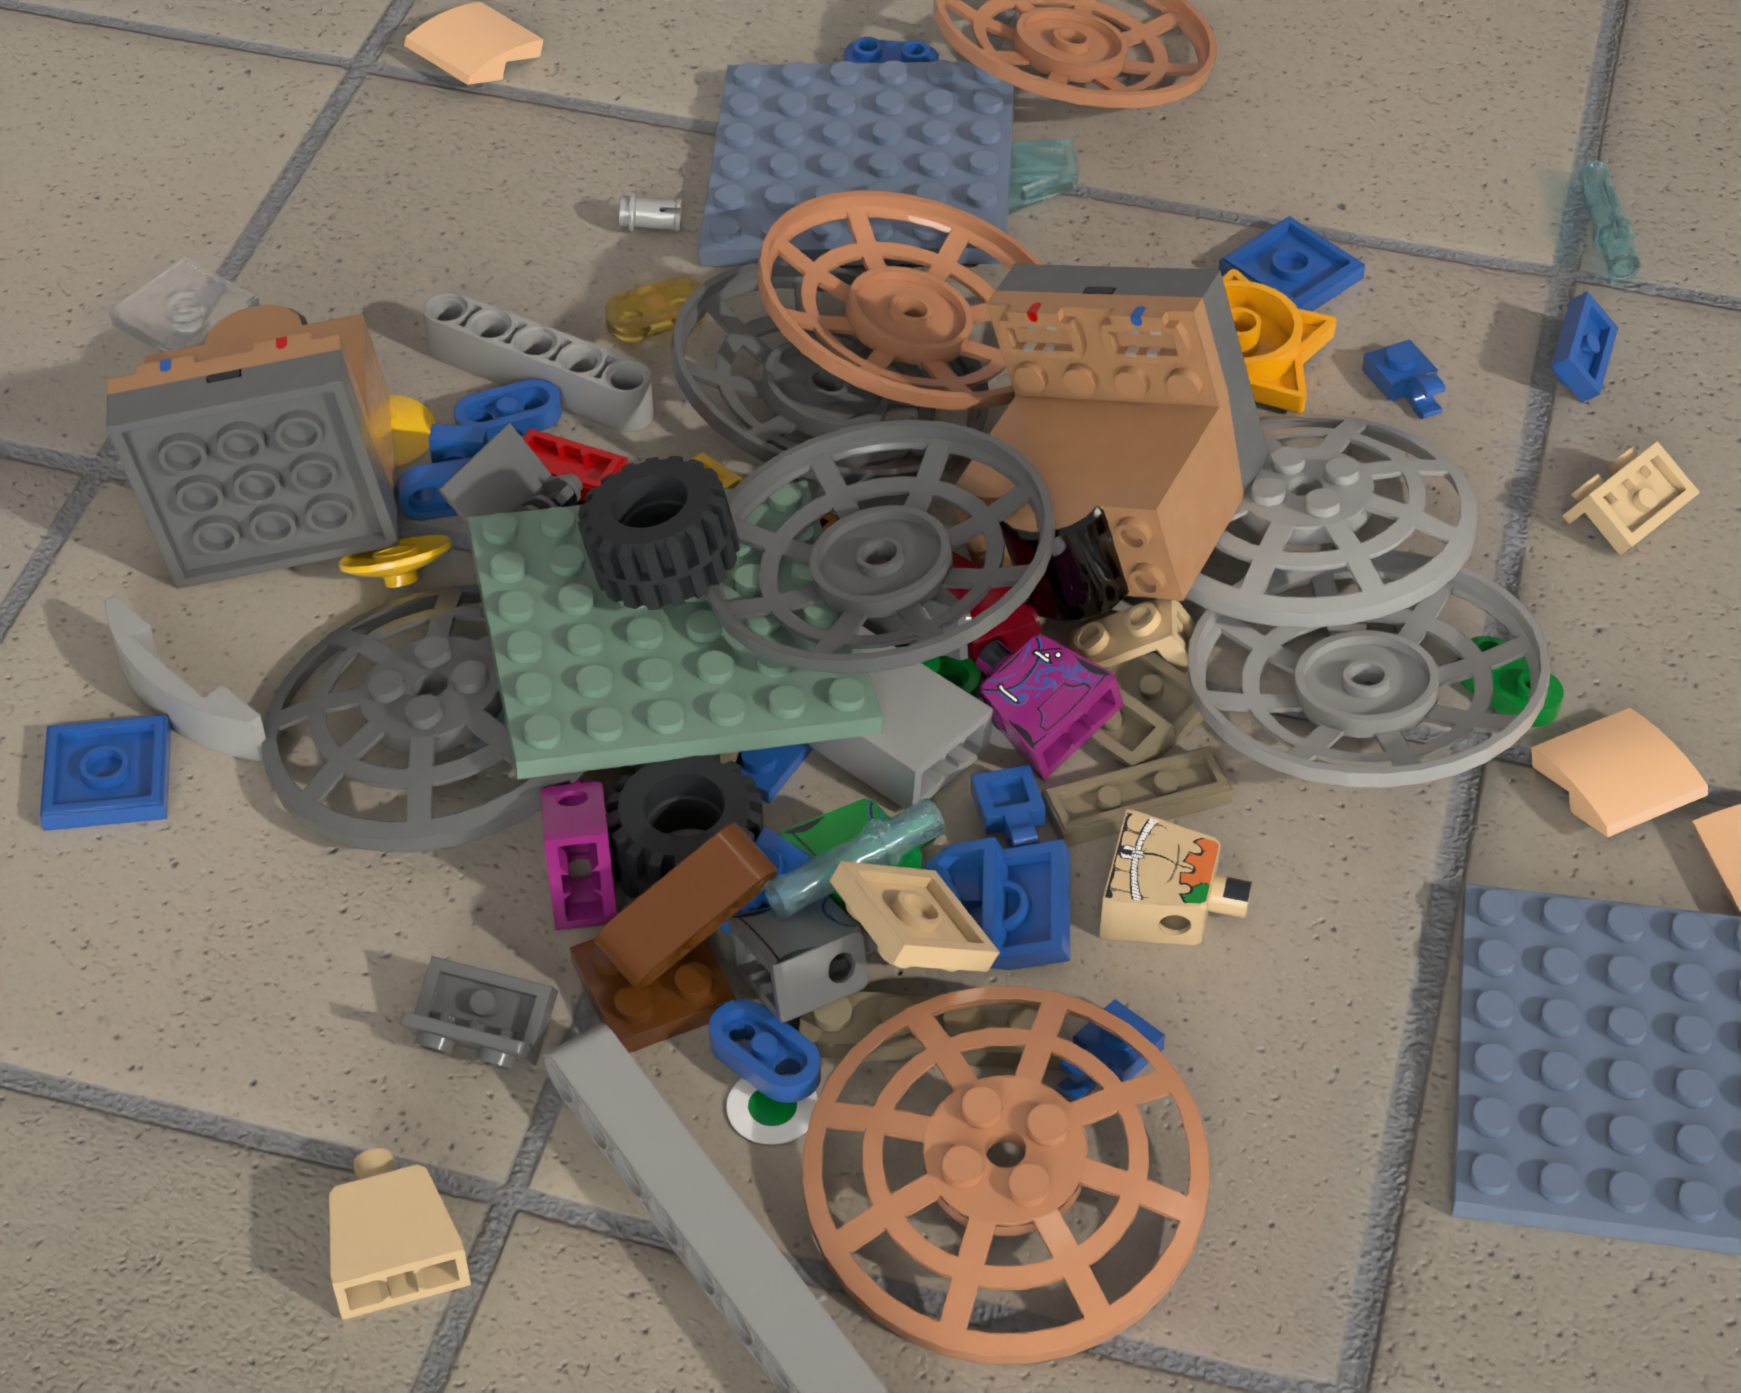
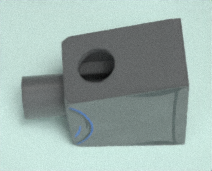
M817 896L740 913L728 920L737 975L781 1023L790 1021L862 990L869 982L866 954L877 951V944L863 925L855 918H851L830 897Z

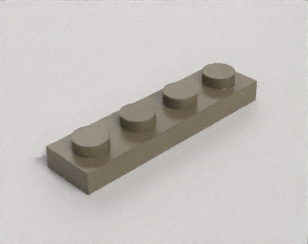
M857 991L801 1015L799 1032L816 1045L821 1058L844 1059L847 1053L878 1025L910 1006L939 995ZM984 1004L947 1011L934 1016V1018L949 1037L986 1028H1023L1031 1030L1040 1007L1023 1004ZM909 1028L881 1044L865 1060L908 1062L915 1055L924 1051V1048ZM990 1046L969 1050L961 1054L968 1065L1017 1068L1024 1047ZM1051 1055L1046 1070H1058L1059 1057Z

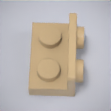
M1657 441L1640 455H1638L1633 447L1624 452L1606 467L1607 471L1612 475L1608 480L1604 481L1598 473L1571 494L1578 503L1562 515V517L1570 524L1585 512L1621 556L1700 492Z

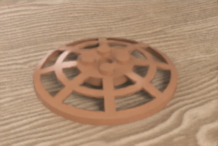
M934 0L933 2L935 22L942 35L956 51L974 65L1016 87L1069 103L1103 108H1142L1178 101L1196 92L1206 83L1216 59L1217 43L1213 30L1203 15L1187 0H1141L1163 14L1145 24L1119 9L1096 0H989L978 11L961 0ZM1034 5H1049L1058 7L1035 8ZM947 8L973 23L972 32L977 45L966 38L953 24L946 12ZM1015 8L1021 15L1017 20L1015 29L992 19L997 14ZM1102 18L1115 23L1116 25L1124 28L1127 31L1120 32L1115 26L1103 20ZM1178 26L1193 44L1198 63H1169L1166 48L1157 36ZM986 31L1011 41L1014 51H996L991 45ZM1142 43L1150 53L1153 63L1127 60L1128 47ZM1014 65H1029L1033 69L1047 75L1048 79L1024 72ZM1121 72L1148 75L1144 80L1128 87L1113 79ZM1165 76H1192L1178 84L1153 89ZM1073 82L1094 83L1104 90L1080 88L1067 84Z
M854 190L813 198L786 211L771 226L762 243L756 276L763 304L768 315L781 333L802 354L827 372L858 388L887 399L928 408L978 410L1007 405L1012 402L1016 395L1012 385L973 392L970 387L990 381L1002 373L1006 365L1000 346L998 349L969 340L973 324L991 321L986 303L995 292V289L983 278L957 262L969 243L1001 262L1009 270L1014 264H1043L1020 242L998 227L966 211L942 202L910 194ZM868 218L911 222L934 228L949 235L938 254L907 244L876 242ZM847 219L855 242L832 249L818 257L814 262L790 243L795 236L811 227ZM778 255L804 276L800 289V302L803 312L784 308L776 295L771 283L773 264ZM884 259L906 261L925 266L929 269L927 272L907 267L886 266ZM862 260L866 272L859 275L851 286L829 273L841 265ZM950 277L975 294L983 303L969 306L965 298L954 287L946 283L947 279ZM818 286L846 303L844 309L845 317L819 314L816 304ZM803 329L813 331L831 351L812 339ZM831 333L855 335L873 352L865 360L845 347ZM959 355H963L989 364L976 372L957 377L947 366L946 362L957 358ZM892 362L921 365L933 379L912 377L887 369Z
M982 986L945 993L910 1006L878 1025L847 1053L828 1078L811 1113L803 1146L802 1185L810 1229L826 1265L845 1292L876 1322L908 1342L946 1357L984 1364H1032L1072 1356L1110 1340L1141 1320L1170 1291L1190 1261L1201 1233L1209 1192L1210 1173L1208 1143L1198 1108L1185 1083L1161 1051L1129 1023L1095 1004L1060 992L1025 986ZM984 1004H1023L1040 1007L1031 1030L1023 1028H986L949 1037L934 1018V1016L947 1011ZM1066 1014L1092 1022L1120 1038L1147 1060L1156 1072L1121 1082L1115 1073L1093 1054L1068 1040L1058 1037ZM909 1028L924 1048V1051L915 1055L893 1075L879 1094L875 1105L836 1102L844 1084L859 1064L885 1041ZM990 1046L1024 1047L1014 1076L997 1075L978 1079L961 1053ZM1050 1056L1060 1057L1078 1067L1093 1079L1102 1090L1069 1103L1058 1092L1041 1083ZM937 1066L953 1092L941 1102L933 1115L928 1116L896 1110L897 1103L908 1088L927 1070ZM1170 1095L1172 1096L1179 1109L1188 1141L1190 1177L1187 1196L1147 1179L1149 1171L1148 1138L1137 1106ZM1118 1113L1128 1143L1127 1171L1087 1158L1088 1146L1084 1130L1085 1126ZM827 1128L865 1132L862 1169L867 1194L872 1206L838 1229H836L828 1210L822 1179L823 1143ZM885 1135L922 1142L925 1175L891 1194L887 1186L883 1167ZM1008 1142L1017 1145L1025 1156L1014 1166L999 1167L990 1162L986 1154L992 1146ZM1085 1186L1119 1198L1105 1222L1085 1241L1077 1244L1062 1216L1076 1201L1082 1187ZM937 1201L949 1216L966 1226L958 1256L947 1253L926 1240L909 1224L906 1218ZM1141 1206L1179 1222L1171 1242L1155 1266L1128 1293L1109 1304L1089 1266L1100 1260L1120 1241L1135 1219L1139 1207ZM887 1231L892 1240L914 1261L935 1274L951 1280L940 1321L916 1312L889 1295L861 1269L851 1254ZM1038 1231L1052 1257L1045 1261L1020 1266H993L985 1264L994 1235L1017 1236ZM1064 1280L1083 1318L1063 1326L1032 1332L989 1333L968 1329L978 1288L988 1290H1026L1051 1285Z

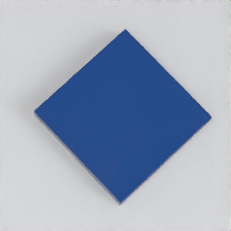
M1288 216L1220 259L1218 270L1221 271L1223 277L1229 270L1236 269L1249 281L1269 286L1283 293L1298 309L1313 312L1363 279L1365 264L1291 216Z
M168 715L47 726L40 820L44 831L167 819L171 726Z

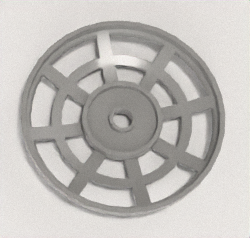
M1288 414L1260 417L1269 456L1231 521L1240 518L1250 530L1262 536L1263 539L1258 546L1235 537L1225 530L1215 547L1239 560L1251 563L1241 588L1221 583L1199 573L1185 598L1222 615L1247 622L1278 627L1316 628L1349 625L1381 618L1406 609L1436 593L1457 575L1468 560L1476 539L1477 503L1472 487L1459 467L1440 450L1416 436L1388 425L1360 418L1331 414ZM1298 437L1325 438L1318 448L1284 447L1278 441L1279 439ZM1351 443L1375 452L1386 459V461L1361 464L1342 452ZM1390 446L1410 453L1418 459H1406L1401 453ZM1421 475L1443 476L1451 483L1460 497V517L1456 527L1424 512L1426 490ZM1402 476L1409 492L1407 504H1403L1374 494L1373 480ZM1372 513L1396 521L1384 532L1361 543L1354 534L1369 521ZM1415 529L1446 544L1425 565L1400 579L1383 584L1371 562V559L1379 557L1397 547ZM1332 542L1336 550L1320 552L1283 551L1286 544L1319 545ZM1347 566L1360 590L1343 595L1320 597L1265 594L1274 569L1317 571Z
M1390 550L1379 557L1371 559V562L1380 579L1397 580L1422 567L1433 557L1418 553ZM1347 566L1317 571L1274 569L1265 594L1278 595L1293 588L1311 584L1315 597L1339 595L1335 580L1353 579ZM1462 567L1457 575L1436 593L1420 601L1414 610L1406 608L1381 618L1358 622L1401 626L1402 629L1397 635L1373 630L1352 631L1350 624L1327 626L1325 628L1329 637L1316 642L1300 655L1283 646L1303 634L1324 627L1277 626L1264 636L1239 619L1206 609L1197 621L1189 641L1187 667L1193 701L1206 723L1226 743L1248 758L1278 772L1313 782L1346 787L1386 788L1422 784L1455 776L1488 762L1510 748L1531 728L1544 706L1550 679L1549 647L1540 625L1528 609L1505 588L1480 573ZM1244 579L1238 581L1232 586L1241 588ZM1452 594L1490 614L1510 632L1514 639L1481 652L1478 646L1463 632L1445 621L1437 619ZM1222 633L1250 651L1242 670V693L1207 690V662L1214 644ZM1428 635L1448 646L1462 660L1437 667L1433 657L1419 644ZM1525 657L1530 677V691L1525 709L1519 715L1487 713L1493 696V675L1491 670ZM1268 662L1295 675V693H1260V678ZM1466 679H1473L1474 697L1468 711L1437 704L1438 688ZM1369 682L1376 683L1375 685L1364 686ZM1219 710L1250 713L1254 721L1268 735L1291 749L1284 753L1253 739L1230 723ZM1302 712L1304 716L1318 727L1303 739L1281 726L1270 713ZM1423 722L1452 728L1440 737L1412 748L1408 746L1401 734L1419 726ZM1473 731L1497 733L1483 743L1452 756L1424 763L1419 761L1451 748L1467 738ZM1342 736L1376 739L1383 753H1354L1334 750L1330 747ZM1317 758V759H1320V760H1323V761H1327V762L1339 763V764H1346V765H1352V766H1385V765H1392L1393 767H1348V766H1341V765H1335V764L1315 762V761H1313V760H1315V759Z

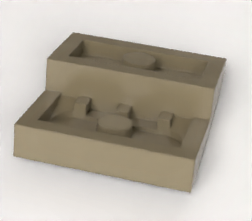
M1149 652L1112 667H1103L1116 676L1124 706L1096 731L1089 740L1127 767L1157 760L1204 720L1193 701L1188 676L1154 652Z

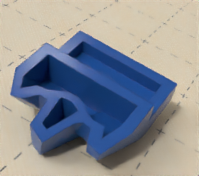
M995 837L950 844L924 864L926 870H935L999 950L1000 953L990 968L1016 970L1070 961V850L1063 839L1003 849Z

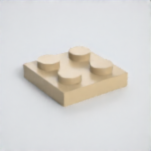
M841 861L829 880L845 901L848 913L863 925L877 944V951L881 957L896 967L939 968L949 972L957 970L988 972L1000 953L935 870Z

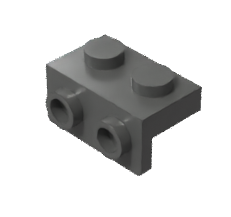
M432 956L414 1014L403 1011L399 1024L417 1035L414 1042L416 1046L446 1055H452L455 1045L477 1051L475 1057L477 1062L513 1071L515 1061L536 1066L558 990L550 985Z

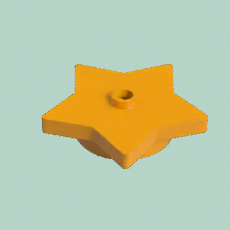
M1236 269L1229 270L1222 278L1255 402L1296 413L1304 412L1307 390L1303 364L1335 336L1336 317L1298 309L1286 295L1278 290L1260 283L1251 282Z

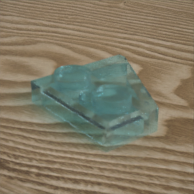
M1072 139L1012 142L1009 214L1078 187L1079 170Z

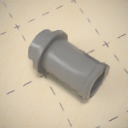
M632 191L631 196L621 195L619 226L629 227V232H634L635 227L680 232L682 199L637 197V191Z

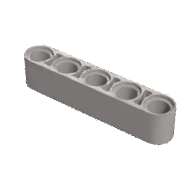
M452 291L440 292L426 299L423 304L428 350L431 356L438 361L503 386L529 379L549 381L560 392L562 409L624 432L638 431L644 429L652 422L654 410L651 371L644 363L461 293Z

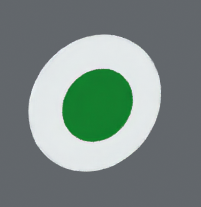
M741 1078L729 1093L726 1106L727 1115L733 1128L746 1139L765 1145L784 1144L799 1138L807 1132L811 1113L818 1097L815 1091L809 1097L797 1102H778L768 1098Z

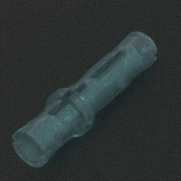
M1601 161L1589 162L1579 170L1578 175L1580 177H1578V182L1582 187L1588 211L1594 225L1592 233L1594 246L1599 252L1603 253L1607 266L1606 270L1610 278L1619 281L1628 280L1634 277L1640 269L1638 265L1640 264V259L1633 245L1635 239L1634 228L1631 222L1624 218L1607 164Z
M923 798L918 803L884 821L874 819L864 824L863 832L855 835L850 840L806 861L786 874L784 873L773 880L765 882L764 888L767 890L765 892L767 900L777 916L781 919H787L809 904L836 891L829 880L841 861L895 866L900 863L902 855L945 833V828L942 826L945 824L943 817L931 800Z

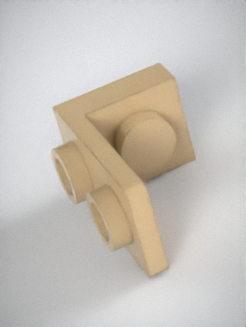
M1154 598L1073 629L1069 633V649L1103 668L1112 667L1154 651L1155 654L1188 676L1189 641L1196 623L1179 601Z

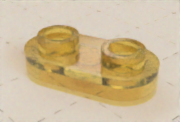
M676 277L618 293L611 297L605 305L606 328L613 337L626 342H638L674 331L679 310L688 296L702 284L691 278ZM705 315L698 320V322H700L705 317Z

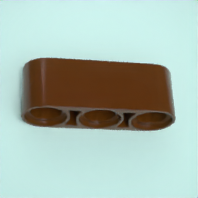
M737 822L731 823L717 832L612 918L599 931L594 942L637 991L641 990L658 979L757 897L776 878L779 870Z

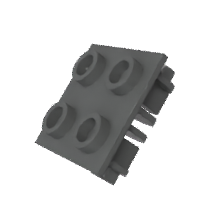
M508 423L438 491L468 526L467 517L540 510L551 507L577 506L576 503L581 498L580 491L583 489V485L580 479L572 473L553 477L515 428Z

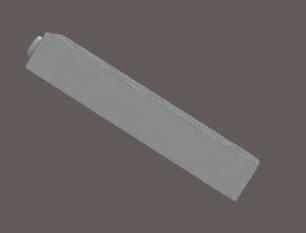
M863 626L856 633L859 636L875 635ZM889 646L884 648L862 649V652H878L888 649H894L896 647ZM921 663L880 672H869L883 714L882 734L809 743L811 748L909 813L918 809L988 751L993 708Z

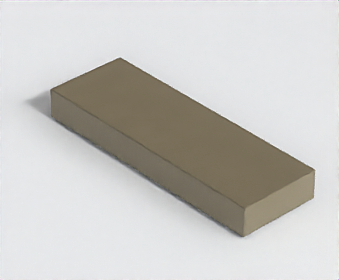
M1206 746L1043 789L1041 797L1045 805V813L1058 840L1063 839L1068 847L1120 833L1126 809L1135 810L1162 820H1169L1232 803L1234 789L1211 746Z

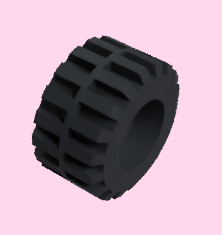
M669 456L667 459L660 460L658 457L646 458L645 462L635 465L632 462L621 467L622 470L616 474L609 473L600 480L602 485L591 488L585 496L587 502L580 505L578 512L580 519L577 522L597 584L601 591L605 590L607 597L615 603L623 601L625 607L633 609L644 605L647 606L648 610H661L662 606L670 604L673 607L686 604L685 600L692 597L699 599L709 593L708 588L711 585H720L727 578L725 571L733 569L738 560L736 552L740 551V541L723 483L719 481L718 474L712 468H704L703 462L695 459L684 462L681 456Z
M719 754L696 755L632 766L633 776L622 775L615 783L616 792L610 793L607 801L608 813L606 814L612 871L616 881H621L622 891L630 899L642 895L729 824L737 822L754 843L763 830L761 794L756 792L755 781L750 775H742L741 766L730 760L724 764L721 763ZM681 829H699L704 831L692 836L668 835V833Z

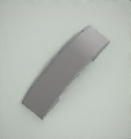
M115 595L105 600L106 616L121 669L127 682L141 702L155 716L168 715L171 729L189 740L223 754L250 760H263L261 748L262 742L266 737L261 715L223 684L203 697L159 660L151 627L147 621Z

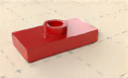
M531 428L522 437L553 477L572 473L580 479L583 485V489L580 491V500L586 502L585 496L591 488L602 485L600 481L609 473L616 474L622 470L621 467L628 464L627 457Z

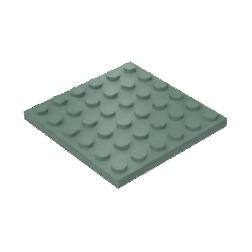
M807 481L791 482L774 492L745 521L776 533L779 527L796 511L813 501ZM732 488L724 489L726 497L731 493ZM580 505L467 517L468 536L517 779L661 762L696 755H717L882 734L883 714L869 672L837 674L807 671L776 663L749 650L727 633L714 616L706 595L699 599L692 597L685 600L686 604L673 607L672 604L664 605L661 610H648L647 606L644 605L633 609L625 607L623 601L615 603L609 599L605 590L601 591L597 584L577 522L580 521L578 516ZM820 520L810 525L795 540L814 545L823 533ZM740 542V551L736 552L738 560L734 568L725 571L727 578L723 581V587L727 601L762 597L758 572L763 551ZM786 559L782 560L778 574L780 593L814 585L808 565ZM824 603L792 611L803 621L827 631L832 628L841 616L840 613L832 610ZM773 615L738 619L739 622L752 632L778 644L805 651H810L817 644L793 634L778 623ZM844 648L838 654L863 652L862 649Z

